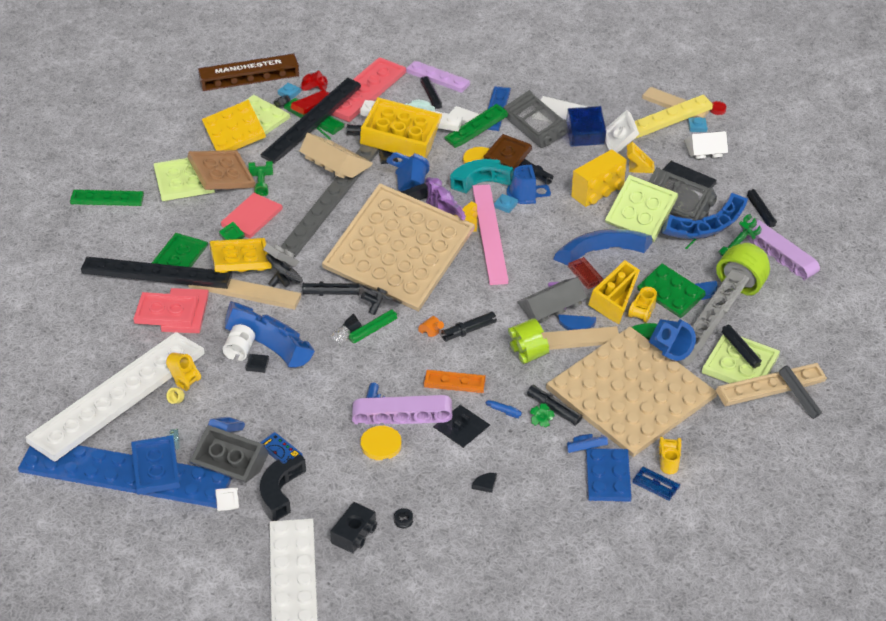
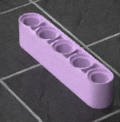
M757 220V225L752 231H755L760 225L762 228L761 233L755 236L754 240L749 236L746 237L750 243L763 249L767 255L774 257L778 263L788 267L792 273L797 276L799 275L803 280L808 279L820 270L819 263L813 257L760 220Z
M446 395L360 398L355 400L352 405V421L356 425L358 423H442L452 419V400Z

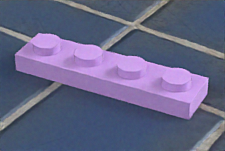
M414 61L406 68V73L420 78L428 76L431 82L461 93L470 85V80L418 61Z

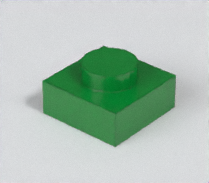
M231 222L219 231V235L223 240L243 239L245 237L244 233L234 222Z

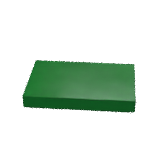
M175 233L152 263L192 267L208 246V242Z

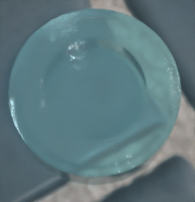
M178 428L171 429L170 436L173 435L175 450L180 449Z

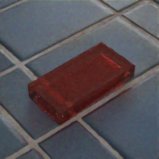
M585 257L568 263L569 269L587 289L598 286L604 280Z

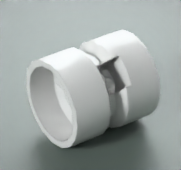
M241 324L233 326L222 348L224 355L228 359H234L235 355L238 354L240 355L239 361L245 360L255 339L254 331L250 327Z

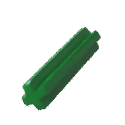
M393 309L387 311L349 333L348 339L353 344L357 343L396 320L397 313Z

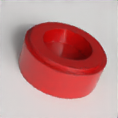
M720 101L712 102L713 106L710 110L712 114L723 115L726 113L727 106L725 103Z

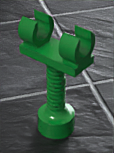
M266 161V166H255V162H248L250 174L258 176V183L254 187V193L267 196L269 188L265 183V176L273 175V161Z
M751 214L746 215L743 218V222L740 221L739 225L743 230L728 247L723 246L718 251L722 257L729 248L740 244L747 236L754 240L755 236L761 233L762 228L760 225L755 231H752L757 225L756 218L751 223H747L752 218Z

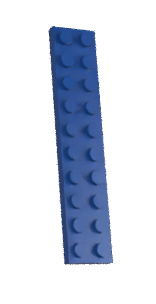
M78 445L54 462L30 446L18 467L21 473L137 494L133 455ZM177 463L180 488L141 494L217 508L215 490L228 488L232 478L203 467Z

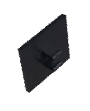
M459 405L452 411V419L450 421L437 423L433 428L464 448L491 425L462 405Z

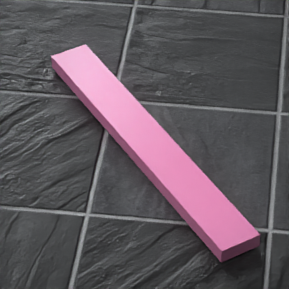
M490 184L473 185L472 190L474 201L477 204V218L489 285L508 284V275Z

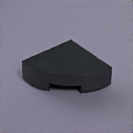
M352 314L342 326L345 336H348L349 333L362 326L355 314Z
M486 473L478 476L472 483V489L492 493L497 473Z

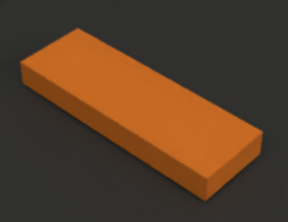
M427 370L424 387L484 393L486 375Z

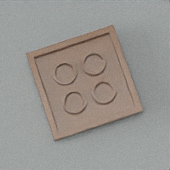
M237 150L188 152L187 157L205 190L254 188L255 181Z

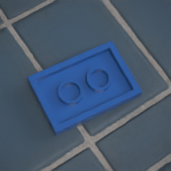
M173 435L131 442L137 495L180 488Z
M586 449L588 501L631 502L628 449Z

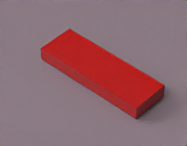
M322 90L291 103V109L304 115L325 98L329 92Z

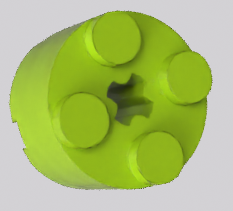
M535 318L508 328L509 335L513 340L510 342V346L514 352L518 351L520 353L518 356L523 365L549 353L547 338L543 339L541 333L544 331Z

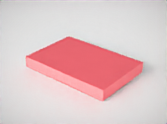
M253 193L221 221V226L226 227L231 222H234L244 233L245 237L250 239L283 208L281 204Z
M171 288L170 294L199 296V303L192 327L161 325V332L200 333L209 290Z
M142 292L134 316V324L192 327L199 303V296Z

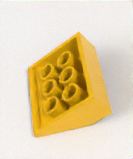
M377 98L361 127L360 144L393 153L398 152L408 157L416 153L427 159L442 114Z

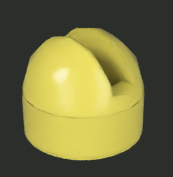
M170 388L168 390L167 400L169 403L179 404L184 400L185 394L180 388Z

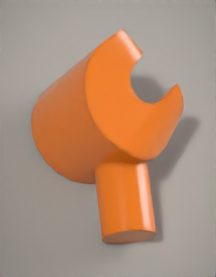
M431 316L419 325L418 330L422 334L427 332L428 337H434L439 334V330L444 327V323L439 321L437 317Z

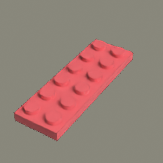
M379 57L353 79L361 84V88L331 115L347 122L352 121L360 114L364 101L376 100L406 73V67Z

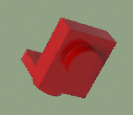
M318 70L303 77L301 89L308 91L318 86L321 91H326L328 80Z

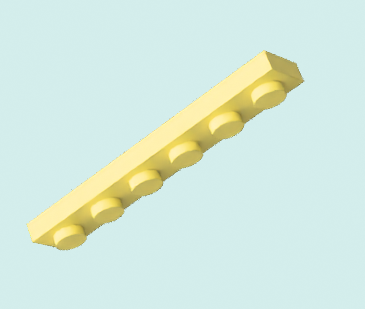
M703 94L636 120L634 122L639 131V135L636 138L711 110L713 104Z

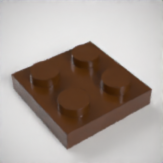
M502 134L484 155V159L500 160V165L513 167L514 172L515 168L531 152L532 144Z

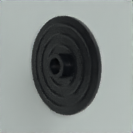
M269 253L266 254V259L278 270L269 281L272 287H275L279 281L284 287H288L290 281L287 277L298 283L303 282L302 277L288 263L276 259Z
M360 283V286L376 293V296L363 292L361 295V299L372 303L369 313L376 315L383 297L402 304L401 301L387 295L388 291L379 287L374 289Z

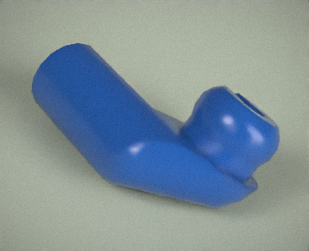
M370 383L366 398H383L381 394H377L379 389L377 383Z

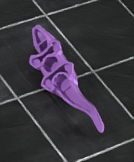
M426 178V185L428 187L426 203L452 215H457L461 220H465L466 215L462 210L463 208H461L462 206L457 204L450 191L442 187V181L438 178Z

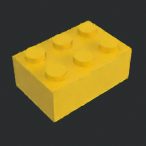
M611 149L573 170L571 197L587 207L591 204H596L603 197H608L613 191L622 189L625 184L627 159Z

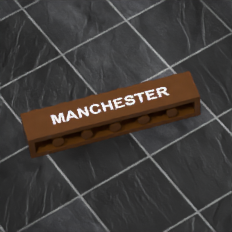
M295 53L198 68L202 91L298 77L299 66Z

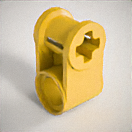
M644 287L640 290L635 301L630 306L628 317H636L642 319L645 323L648 322L656 306L657 292L654 288Z
M171 353L168 355L166 365L174 378L175 384L181 389L188 391L190 385L201 379V374L197 370L192 357L182 353Z
M660 436V469L666 474H675L679 469L681 438H677V440L664 439V437Z

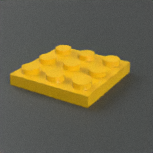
M249 100L202 119L216 151L237 150L266 137Z
M265 238L209 241L215 272L227 273L229 271L245 272L247 270L264 271L272 269V264L266 259L267 252L263 250L266 246Z

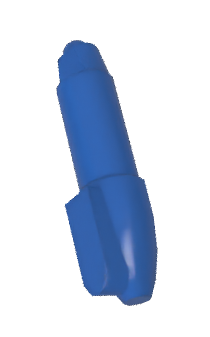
M492 400L486 401L487 406L504 412L508 416L519 419L522 415V412L513 406Z

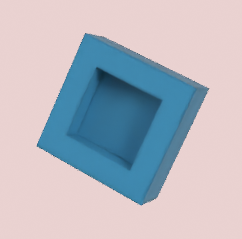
M287 83L277 91L280 96L289 95L291 100L301 93V88Z
M688 118L690 132H707L705 118Z
M502 194L494 203V208L510 213L518 204V199Z

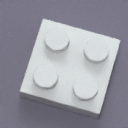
M626 110L606 127L602 134L608 149L618 153L639 135V131L631 113Z

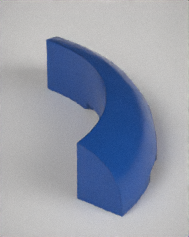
M731 192L723 208L717 214L704 217L702 220L693 221L692 219L669 215L662 227V234L686 239L706 238L718 234L738 219L746 207L748 199Z
M627 229L597 230L569 241L555 253L553 260L571 266L573 262L587 252L609 249L610 247H621V249L645 253L652 244V236Z
M230 301L225 318V329L231 330L233 326L238 324L250 327L255 333L254 340L277 353L286 362L288 367H300L310 361L315 351L308 341L303 342L299 338L300 334L267 314L260 316L253 312V308Z

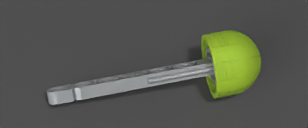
M742 243L729 248L716 266V272L722 283L692 326L696 334V341L698 342L688 357L677 361L682 366H687L694 360L697 352L701 350L740 293L751 296L758 293L770 273L769 259L763 249L752 243ZM727 289H733L731 292H725ZM718 302H725L722 305H716ZM700 328H707L702 332L697 331Z

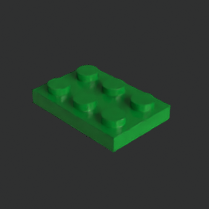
M663 263L637 286L638 291L644 287L654 288L657 292L656 302L679 318L685 316L706 295L705 290Z

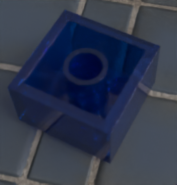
M601 106L567 109L566 121L571 147L605 144L606 127Z

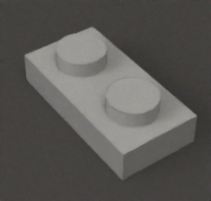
M267 243L263 249L276 259L284 261L293 267L299 263L294 258L295 254L277 244L272 246Z

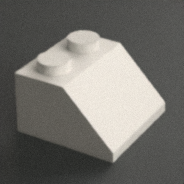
M726 132L692 134L684 138L690 157L695 156L696 159H706V155H712V158L723 157V154L728 153Z

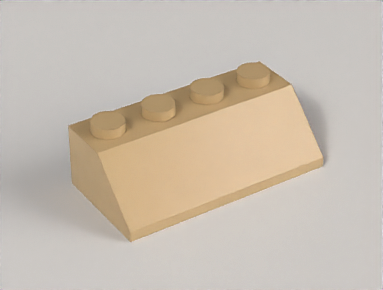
M308 132L299 151L305 154L304 158L313 161L319 166H325L324 169L334 173L335 171V175L341 178H345V176L353 178L372 166L371 161L343 146Z

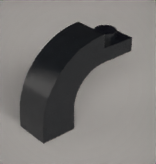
M301 454L284 464L279 459L276 460L265 470L261 477V504L263 511L271 521H277L291 513L290 500L283 494L281 489L286 483L306 472V461Z

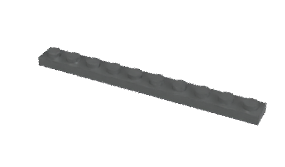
M362 145L356 154L372 162L378 154V149ZM363 172L353 178L337 176L281 247L295 254L294 257H296Z

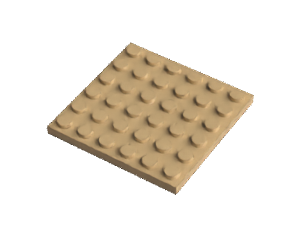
M379 183L325 258L322 267L350 281L359 283V285L361 283L377 289V287L388 291L387 295L419 312L474 231L475 224L461 220L457 216Z
M628 327L546 384L548 391L568 407L582 414L583 419L620 448L628 449V454L632 457H635L657 441L660 436L668 433L717 396L716 390L677 361L661 355V350L649 343L648 339L632 327Z

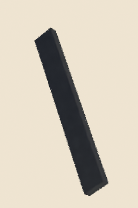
M347 77L263 151L261 157L267 161H273V164H275L305 138L307 132L311 133L361 88V84Z
M86 256L81 267L82 274L228 289L232 278V271L220 273L215 272L213 269Z

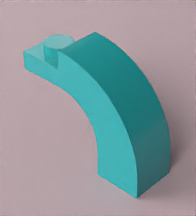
M480 159L467 162L455 169L450 175L451 189L467 194L473 185L481 182L491 181L510 185L513 167L500 165V160Z

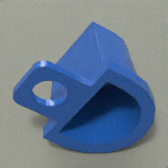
M394 152L387 158L388 164L398 167L395 174H397L399 191L425 183L426 174L430 171V163L423 156L414 153L411 157ZM394 158H401L402 161H401V162H395V161H393V159H394Z
M532 164L515 168L511 184L507 187V195L518 199V204H536V198L551 196L548 185H536ZM538 188H544L547 192L545 194H539L536 192V190Z
M660 319L649 343L661 350V355L671 360L679 361L688 357L693 351L696 343V334L693 327L681 319L678 322Z

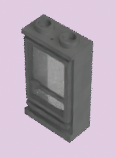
M530 90L503 107L508 112L506 119L541 149L551 145L568 133L567 121L563 120L533 95Z
M658 167L655 168L649 180V183L678 193V198L669 213L676 217L692 219L693 221L702 220L704 217H708V211L711 206L715 205L717 200L714 189L661 170Z

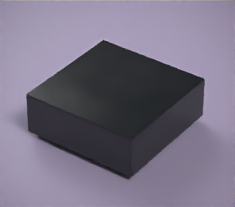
M249 354L245 367L246 371L265 373L269 356Z

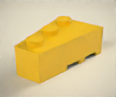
M624 260L593 289L588 305L613 322L620 324L640 270Z

